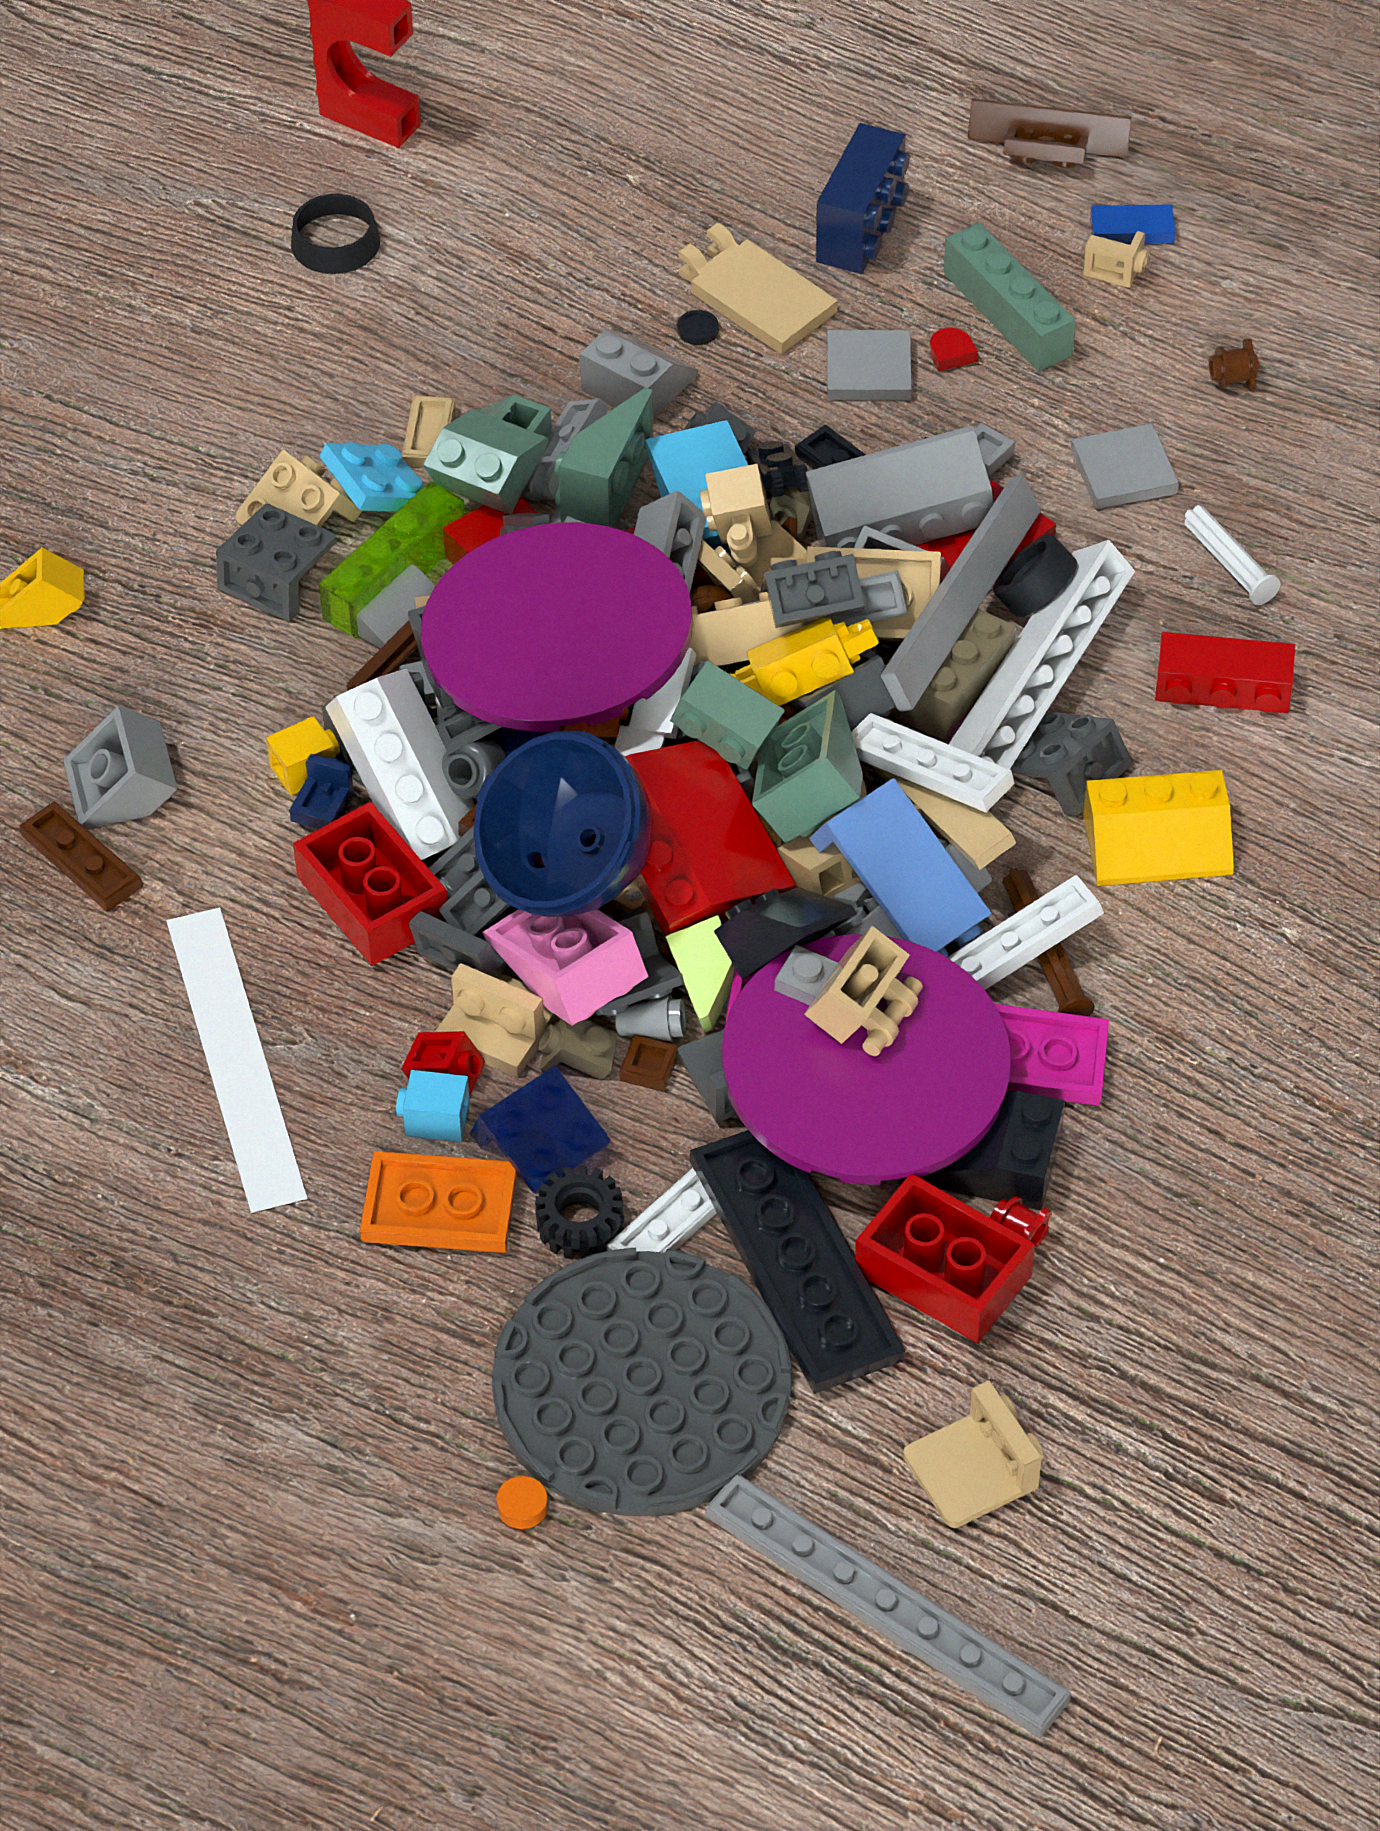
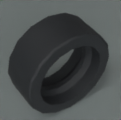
M1045 535L1025 547L1008 563L995 581L993 591L1016 617H1025L1037 611L1058 594L1073 575L1077 561L1054 535Z

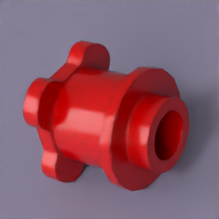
M1014 1196L1009 1201L1002 1199L992 1211L990 1218L1035 1243V1249L1048 1234L1050 1228L1048 1223L1052 1211L1044 1207L1037 1214L1022 1205L1020 1197Z

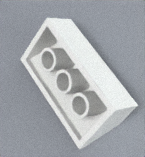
M407 668L377 677L336 696L325 708L374 806L422 862L448 851L462 837L458 835V822L475 804L472 799L457 796L450 788L442 770V759L446 749Z

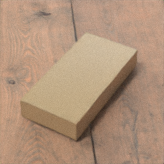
M413 395L402 451V458L409 467L424 468L423 464L442 428L454 421L456 410L455 398Z

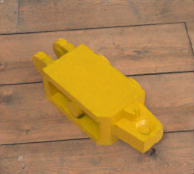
M822 618L747 651L750 665L736 670L734 674L730 673V675L780 706L854 673L851 665L861 659L859 654L879 644V640L869 619L846 627L845 622L833 625L831 618Z

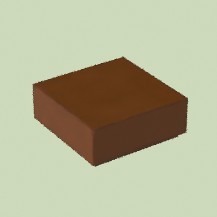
M634 1035L619 1071L620 1081L665 1092L678 1060L679 1046Z

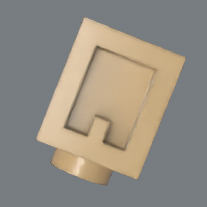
M1137 231L1130 245L1090 235L1085 246L1083 276L1130 288L1136 274H1143L1148 263L1149 250L1144 249L1145 233Z

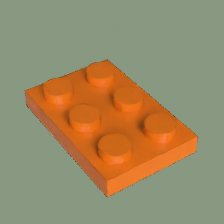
M373 1151L360 1226L361 1242L506 1253L518 1176L517 1162Z

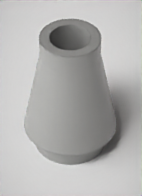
M671 995L629 1006L626 1011L616 1014V1029L619 1036L638 1035L650 1039L674 1042L675 1037H684L686 1035L687 1020L683 999H672Z

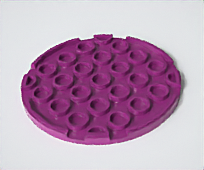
M579 522L542 524L519 529L494 538L475 548L456 562L443 575L427 600L421 622V642L427 668L437 687L442 688L451 696L454 704L483 721L501 727L534 732L560 731V726L587 722L588 726H592L624 714V708L641 698L649 699L674 675L687 653L692 637L693 617L691 599L683 576L675 564L663 552L642 538L626 531L598 524Z
M863 934L840 935L818 939L800 945V947L839 963L846 951ZM889 936L886 937L910 955L895 978L904 983L907 977H914L922 983L923 988L917 996L918 1004L912 1014L908 1017H903L899 1023L897 1037L890 1046H884L878 1056L869 1055L864 1051L862 1045L867 1039L868 1034L867 1029L862 1025L841 1044L804 1015L810 1005L774 990L775 979L793 949L770 961L747 982L737 996L724 1027L722 1041L724 1079L728 1088L729 1099L746 1128L762 1145L787 1163L808 1173L814 1170L822 1174L838 1177L840 1182L881 1185L882 1180L905 1178L911 1174L920 1178L949 1166L975 1147L990 1130L1000 1113L1009 1084L1011 1051L1007 1030L1001 1014L984 988L968 972L942 954L925 946ZM882 997L876 1008L884 1013L888 1005L886 999Z

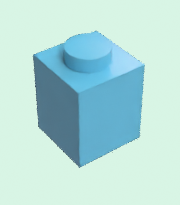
M411 1070L407 1088L399 1089L396 1102V1115L404 1119L405 1136L462 1143L470 1107L468 1076Z

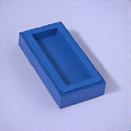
M1172 204L1091 206V232L1094 236L1131 244L1136 232L1139 231L1145 233L1144 244L1174 243L1175 241Z

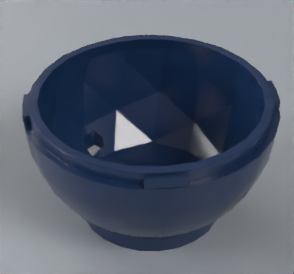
M555 731L531 739L511 752L495 768L491 775H487L476 798L478 804L475 812L473 833L476 859L483 876L502 901L516 909L544 917H569L599 909L615 899L637 878L645 865L650 851L652 828L650 799L638 773L617 749L597 736L584 731ZM596 833L595 842L589 846L591 837ZM541 855L545 867L538 869L534 859Z

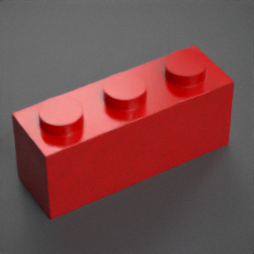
M1162 632L1155 701L1289 713L1293 686L1295 644Z

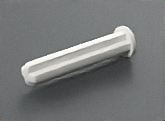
M1197 505L1185 513V525L1249 592V599L1253 604H1265L1277 594L1280 588V580L1275 575H1268L1203 506Z

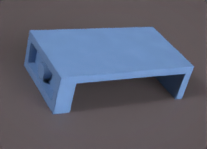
M894 778L827 821L809 838L819 853L836 844L904 940L925 946L948 957L949 953L945 949L947 946L956 941L961 948L983 932L978 924L992 914Z

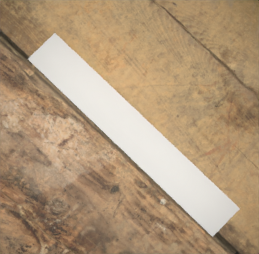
M220 907L166 920L251 1213L307 1199Z

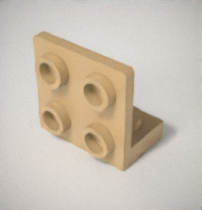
M775 520L771 521L772 535L756 538L758 559L749 569L738 566L734 562L732 555L729 556L720 545L713 550L703 539L701 540L697 558L698 564L716 586L728 590L734 598L741 597L742 604L760 601L759 593H761L760 589L764 572L771 571V557L800 558V553H807V550Z

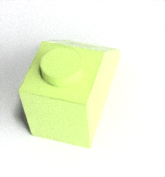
M718 915L666 936L670 951L678 970L683 975L685 988L704 1033L713 1030L731 991L735 969L714 933V930L722 925Z

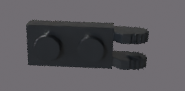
M767 441L759 444L758 449L746 451L748 465L758 464L765 491H770L773 497L784 496V489L786 487L795 486L799 492L809 491L805 473L808 471V468L804 462H801L788 444H783L781 441Z

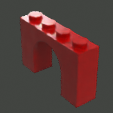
M307 0L314 55L313 65L315 66L317 84L316 95L318 96L320 116L400 148L421 125L419 96L372 74L359 61L350 41L392 57L414 34L411 2L407 0Z

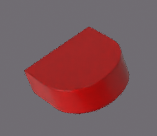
M943 328L936 331L930 339V357L938 372L977 362L978 351L970 336L961 329Z

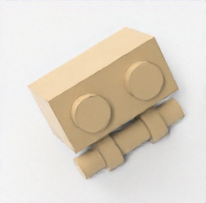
M758 464L705 474L708 489L700 491L704 516L707 517L709 531H718L721 543H728L734 562L745 569L751 568L758 559L756 538L773 534L766 491Z
M871 926L846 951L804 1015L841 1044L862 1025L867 1029L868 1034L867 1039L862 1045L864 1051L869 1055L878 1056L884 1046H890L899 1033L898 1025L903 1017L910 1016L918 1004L917 996L922 990L923 985L914 977H907L904 983L895 978L910 955L874 926ZM882 997L886 999L888 1005L884 1013L876 1008Z

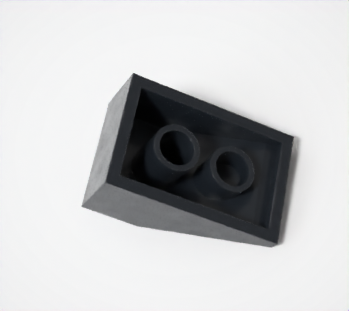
M1021 1091L1006 1092L997 1119L981 1141L954 1163L920 1178L941 1190L998 1202L1002 1199L1009 1201L1012 1197L1018 1196L1022 1199V1205L1041 1211L1062 1135L1065 1100ZM907 1177L900 1178V1181L904 1182Z

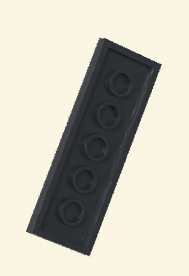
M749 1130L690 1150L689 1161L764 1302L780 1327L785 1341L813 1394L903 1362L905 1349L807 1172L773 1154Z

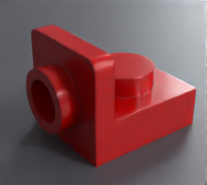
M464 1031L418 1032L401 1070L408 1079L411 1070L468 1076L470 1096L482 1072L485 1060Z

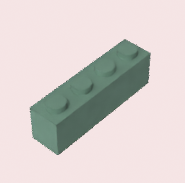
M980 222L945 238L944 275L1038 372L1073 356L1075 319Z

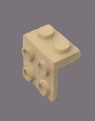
M282 449L237 510L235 519L239 524L243 525L264 504H271L321 527L333 510L353 523L363 510L357 508L335 477L331 482L322 477L326 472L323 466L308 455H305L301 461Z
M990 1380L972 1388L970 1415L920 1438L904 1448V1461L944 1522L952 1528H958L1039 1488L1041 1461L1044 1459L1041 1445L1032 1433L1026 1434L1017 1422V1413L1011 1400L1005 1394L1000 1396Z

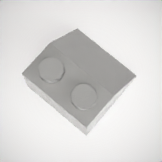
M605 329L579 354L582 391L617 407L643 388L652 389L653 420L698 375L697 368L631 335Z
M117 706L63 759L78 822L86 829L150 816L178 789L160 722L121 706Z

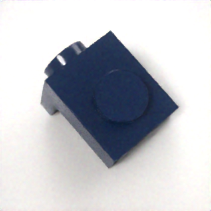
M310 754L306 761L308 777L289 812L291 822L320 829L342 817L354 795L352 771L350 765L342 763L335 758H325Z

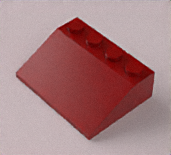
M698 740L625 756L638 773L650 799L652 815L650 851L645 865L635 881L665 937L717 915L721 924L729 920L725 913L747 899L753 902L759 896L774 888H777L780 894L796 888L793 878L729 763L716 750Z

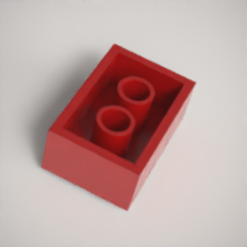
M371 801L293 843L297 878L371 966L415 943L409 922L419 911L441 921L445 920L438 909L447 901L446 888Z
M911 1174L856 1239L855 1260L865 1279L979 1344L1031 1278L1035 1243L916 1175Z

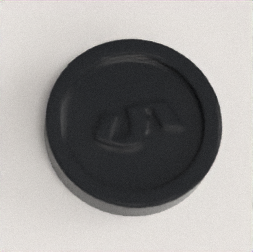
M692 310L679 318L677 332L679 337L688 344L704 345L712 342L717 337L719 323L717 318L708 311Z

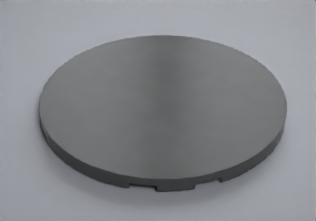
M636 1248L610 1250L590 1255L557 1270L542 1280L525 1296V1302L518 1308L511 1320H507L494 1353L492 1395L495 1414L507 1445L517 1460L533 1477L559 1496L578 1505L615 1515L657 1516L671 1514L712 1501L736 1474L746 1479L768 1456L779 1438L790 1405L791 1362L788 1346L780 1327L766 1303L749 1285L733 1273L730 1275L726 1274L722 1270L707 1264L704 1258L667 1249L666 1253L636 1251Z

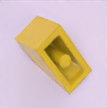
M43 547L40 548L0 582V629L57 625L70 613L76 612L85 599L84 569Z

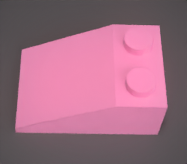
M518 909L483 931L487 942L490 943L535 995L543 998V1005L571 1026L579 1021L588 1019L597 1009L616 997L627 994L633 986L648 977L632 931L599 910L569 917H544Z

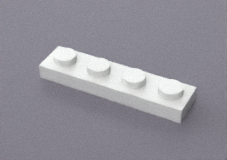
M872 713L851 732L859 760L984 812H987L1015 784L1010 769Z
M1075 875L947 958L968 972L986 990L1104 914V911L1096 897L1081 879Z

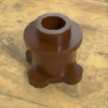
M1250 338L1243 339L1242 348L1225 350L1223 346H1217L1215 355L1209 356L1208 368L1212 381H1217L1220 388H1227L1228 383L1245 381L1248 389L1256 388L1259 361Z

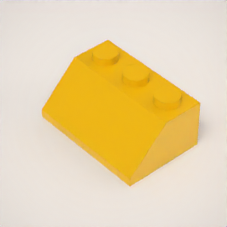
M1222 770L1086 781L1083 817L1097 886L1233 875L1230 803Z

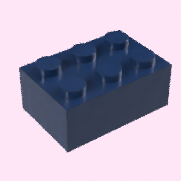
M859 123L817 200L816 263L862 274L869 260L877 258L881 246V237L883 233H890L895 219V211L898 206H904L909 192V184L904 182V176L910 162V153L905 152L906 134Z

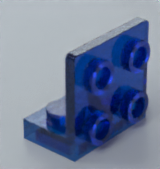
M556 1065L480 1114L469 1133L480 1148L494 1140L533 1193H539L538 1189L542 1183L548 1185V1176L554 1172L561 1178L563 1168L570 1167L573 1170L606 1148L610 1143V1138Z

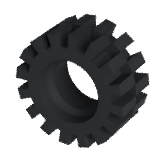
M579 1166V1174H572L571 1168L566 1167L562 1169L561 1179L554 1172L548 1176V1185L542 1183L538 1189L539 1196H536L535 1200L537 1231H540V1239L545 1245L549 1242L550 1251L556 1255L561 1248L564 1249V1258L573 1259L574 1252H580L581 1259L588 1257L589 1251L593 1249L596 1254L605 1252V1243L608 1244L623 1230L624 1210L620 1187L616 1188L615 1180L610 1175L603 1181V1171L595 1168L593 1174L588 1175L587 1166ZM579 1203L589 1204L598 1209L597 1216L584 1222L569 1221L562 1217L561 1212L566 1207Z

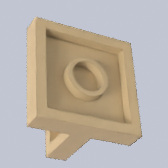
M460 963L451 976L454 1005L435 1032L464 1031L484 1058L486 1065L518 1078L539 1048L540 1038L546 1027L550 1024L554 1025L559 1017L543 1005V998L535 995L525 983L502 973L498 978H494Z

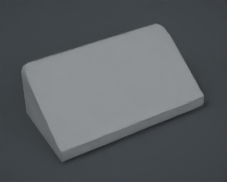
M410 564L358 612L356 616L358 636L381 649L409 620L408 611L416 609L415 597L431 595L435 585L419 568Z

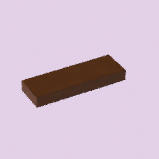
M55 801L19 825L21 836L106 912L143 887L141 877Z

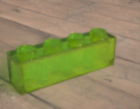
M430 481L319 583L323 619L352 637L357 638L356 616L364 606L410 564L415 565L426 574L445 556L442 527L465 515L464 499Z

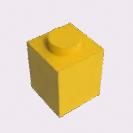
M314 716L266 737L269 766L290 796L300 792L308 777L306 761L310 754L335 759L336 755L340 754V747L333 732L330 729L324 731Z

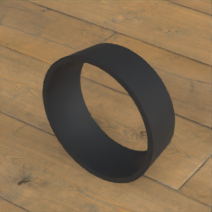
M346 194L321 195L305 202L294 215L291 250L296 260L312 271L324 274L351 272L370 262L379 250L380 236L373 212L364 201ZM327 215H349L361 219L369 225L367 232L359 240L342 247L317 246L305 240L299 233L309 222Z

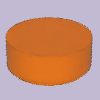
M516 1476L510 1478L500 1486L497 1492L498 1515L506 1525L512 1528L528 1529L534 1527L547 1514V1492L544 1486L532 1477Z

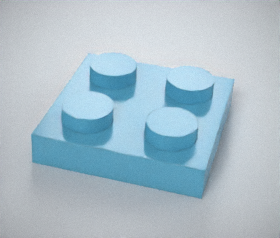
M325 443L319 455L359 510L428 512L434 500L422 484L421 478L412 471L402 458L401 452L389 444Z

